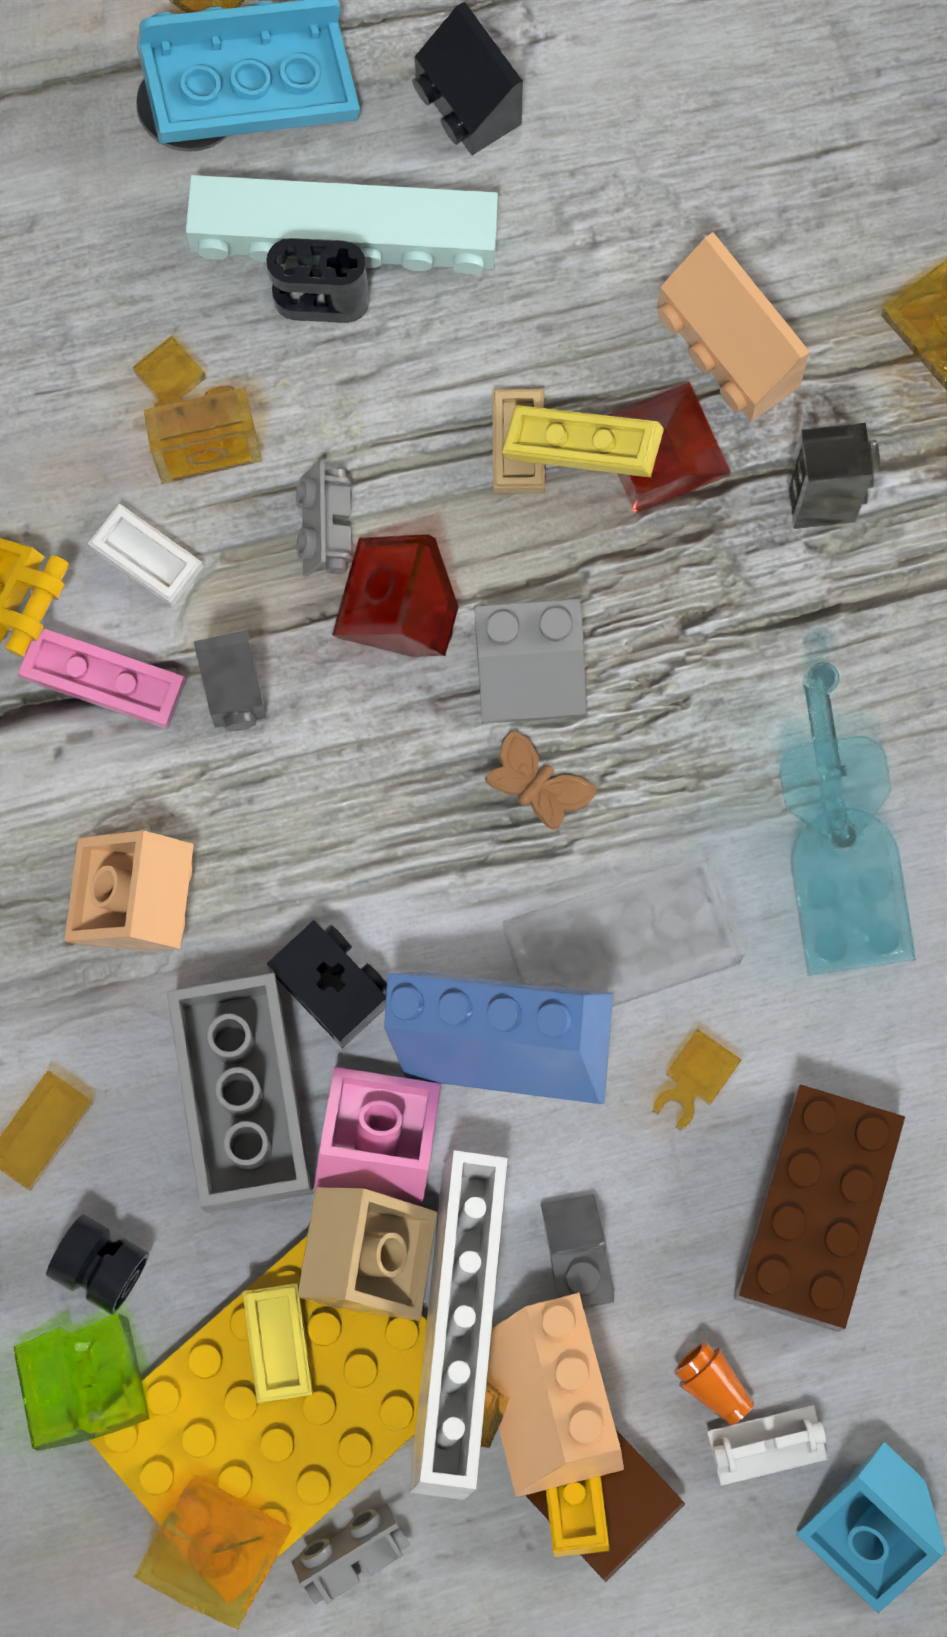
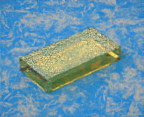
M48 1070L0 1136V1170L31 1191L94 1102Z

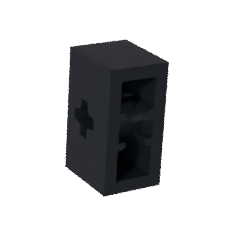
M313 920L266 964L270 973H275L277 980L343 1049L385 1010L386 995L383 992L387 989V982L370 964L366 963L361 969L346 954L352 949V946L333 925L330 924L323 930ZM326 970L333 976L337 975L340 971L343 972L341 981L344 987L339 992L331 986L324 991L321 990L324 986L321 975Z

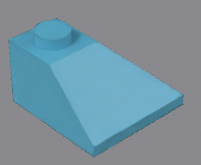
M885 1442L846 1478L796 1534L877 1613L881 1612L946 1552L926 1481Z

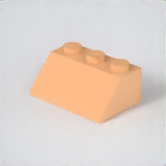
M712 232L700 242L661 285L657 313L669 332L674 335L679 332L689 344L688 352L695 365L705 374L710 371L721 384L720 393L727 405L736 413L742 411L749 421L752 422L800 388L810 351L714 232Z
M576 1293L525 1306L491 1329L487 1384L515 1497L624 1470L621 1447L580 1294Z

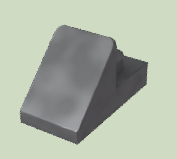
M594 1194L541 1204L557 1297L560 1298L579 1293L583 1308L614 1303L615 1300L605 1253L606 1243Z

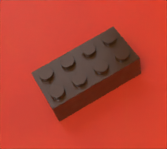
M801 1084L797 1087L791 1100L734 1300L836 1332L846 1329L905 1116Z

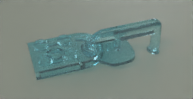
M828 662L815 664L802 679L811 743L800 744L790 749L784 755L779 770L786 808L807 824L801 830L794 843L791 854V872L808 976L916 960L899 848L889 828L874 816L891 792L886 754L878 742L866 736L836 738L830 692L839 683V673L835 666ZM854 843V845L847 851H839L833 848L835 847L837 849H845L847 847H850Z

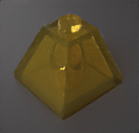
M194 1474L159 1528L133 1577L175 1601L238 1630L289 1536L292 1527Z

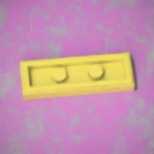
M516 405L502 453L508 460L651 478L664 428L658 421Z

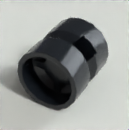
M83 1214L73 1223L60 1242L48 1265L46 1276L70 1291L82 1287L86 1290L87 1301L113 1315L122 1306L137 1283L147 1264L149 1253L125 1238L113 1242L110 1240L108 1228Z

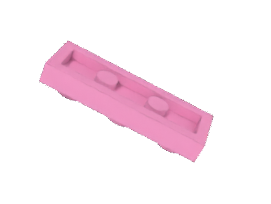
M45 628L38 641H31L18 672L22 680L167 730L186 683L185 677Z

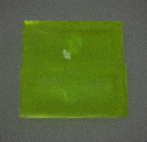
M116 1313L72 1333L59 1327L13 1347L32 1449L41 1451L91 1440L150 1419L130 1323L127 1317Z

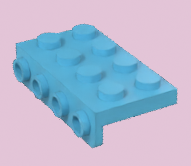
M300 0L283 3L262 1L247 7L229 9L209 7L200 12L183 14L162 12L143 19L139 25L137 50L159 144L358 120L360 106L338 23L341 12L339 0Z

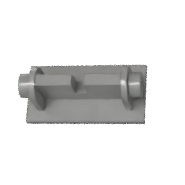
M319 461L300 478L296 490V503L298 508L302 509V528L298 533L296 548L298 557L303 559V576H309L322 565H326V572L329 574H343L347 572V564L352 562L351 526L333 524V518L348 519L351 517V481L346 478L345 470L332 468L325 470V462Z
M384 1504L378 1509L370 1508L358 1513L350 1520L346 1529L330 1539L321 1538L310 1543L302 1550L299 1558L292 1562L300 1585L302 1588L305 1587L313 1603L317 1604L324 1599L328 1604L360 1583L359 1577L351 1566L352 1564L361 1560L371 1576L398 1558L403 1557L404 1555L401 1550L408 1547L410 1543L400 1526L397 1525L388 1505Z

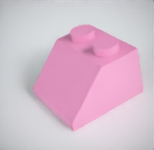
M334 1067L319 1149L314 1192L316 1188H365L422 1207L441 1084Z

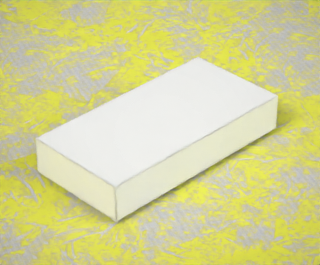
M121 504L116 506L88 542V546L93 552L171 607L175 605L203 568L202 561Z

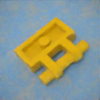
M0 538V645L7 631H11L12 634L4 649L23 658L31 641H38L44 629L41 621L52 599H59L65 587L62 579L70 564L58 556L51 555L43 572L39 571L38 569L45 556L33 547ZM28 589L33 590L22 614L18 613L17 611Z

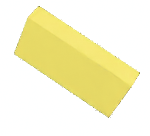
M298 1284L243 1292L257 1403L313 1395L301 1299L297 1297Z

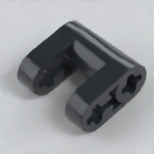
M288 238L276 242L268 251L266 262L269 278L273 283L272 295L274 306L283 317L296 321L349 323L362 318L368 311L370 299L365 255L354 243L341 240ZM287 256H297L298 264L301 266L284 270L281 265L286 263ZM313 256H320V269L312 268L314 266ZM294 292L307 295L300 296L299 303L292 304L289 303L288 295L282 293ZM323 294L325 306H317L316 295Z

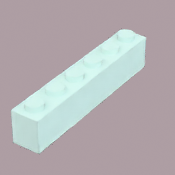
M191 175L186 236L191 253H198L201 257L212 260L225 259L228 255L249 256L252 260L267 263L268 251L276 242L282 239L341 240L354 243L361 249L365 255L366 268H376L383 263L401 264L404 268L412 271H427L432 266L453 267L455 271L463 274H478L484 269L494 270L498 192ZM292 255V256H287V258H296V259H297V256H293V255ZM313 256L314 265L319 266L320 256Z

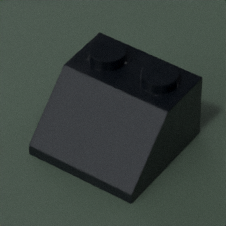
M464 1L453 9L414 56L415 78L412 79V83L421 100L427 106L434 103L442 114L441 124L451 141L456 145L462 142L471 156H473L522 124L523 80Z

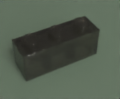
M866 423L801 430L787 477L793 529L856 522L861 506L867 504V490L874 486L873 472L880 471L877 440H868Z

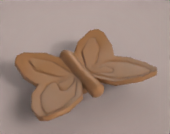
M518 731L510 732L501 744L499 759L502 767L493 769L485 777V782L492 788L506 794L519 795L520 804L531 805L534 814L545 826L552 830H557L564 820V811L575 812L587 806L597 794L596 787L582 777L560 775L548 780L554 773L553 767L545 764L538 772L539 757L531 741Z

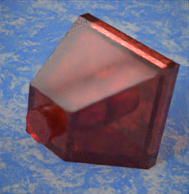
M690 382L606 415L658 421L664 428L651 478L618 474L635 514L726 478L731 474Z
M429 534L359 538L332 635L342 640L410 657L446 656L459 606L436 538Z

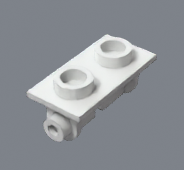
M814 1405L707 1431L720 1486L828 1460L824 1443H826L824 1428L821 1421H818Z

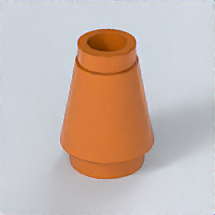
M706 1342L699 1344L690 1351L674 1369V1373L681 1380L679 1387L718 1416L724 1418L731 1426L744 1418L755 1404L748 1396L747 1391L719 1348L713 1350Z

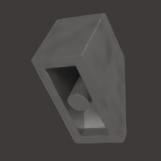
M247 630L194 641L208 707L215 728L225 726L226 731H240L255 726L256 719L266 718L255 657Z

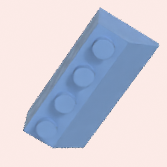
M428 972L388 973L384 1029L406 1078L578 1102L605 1104L613 993Z

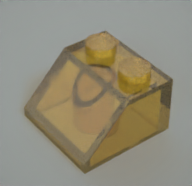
M219 386L208 390L203 397L184 400L181 397H170L155 403L154 408L143 410L149 446L161 484L262 462L245 387L235 389L233 386Z

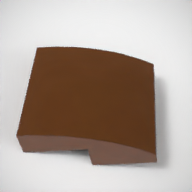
M617 1430L624 1470L601 1476L609 1551L579 1554L605 1583L686 1505ZM546 1490L525 1495L549 1521Z

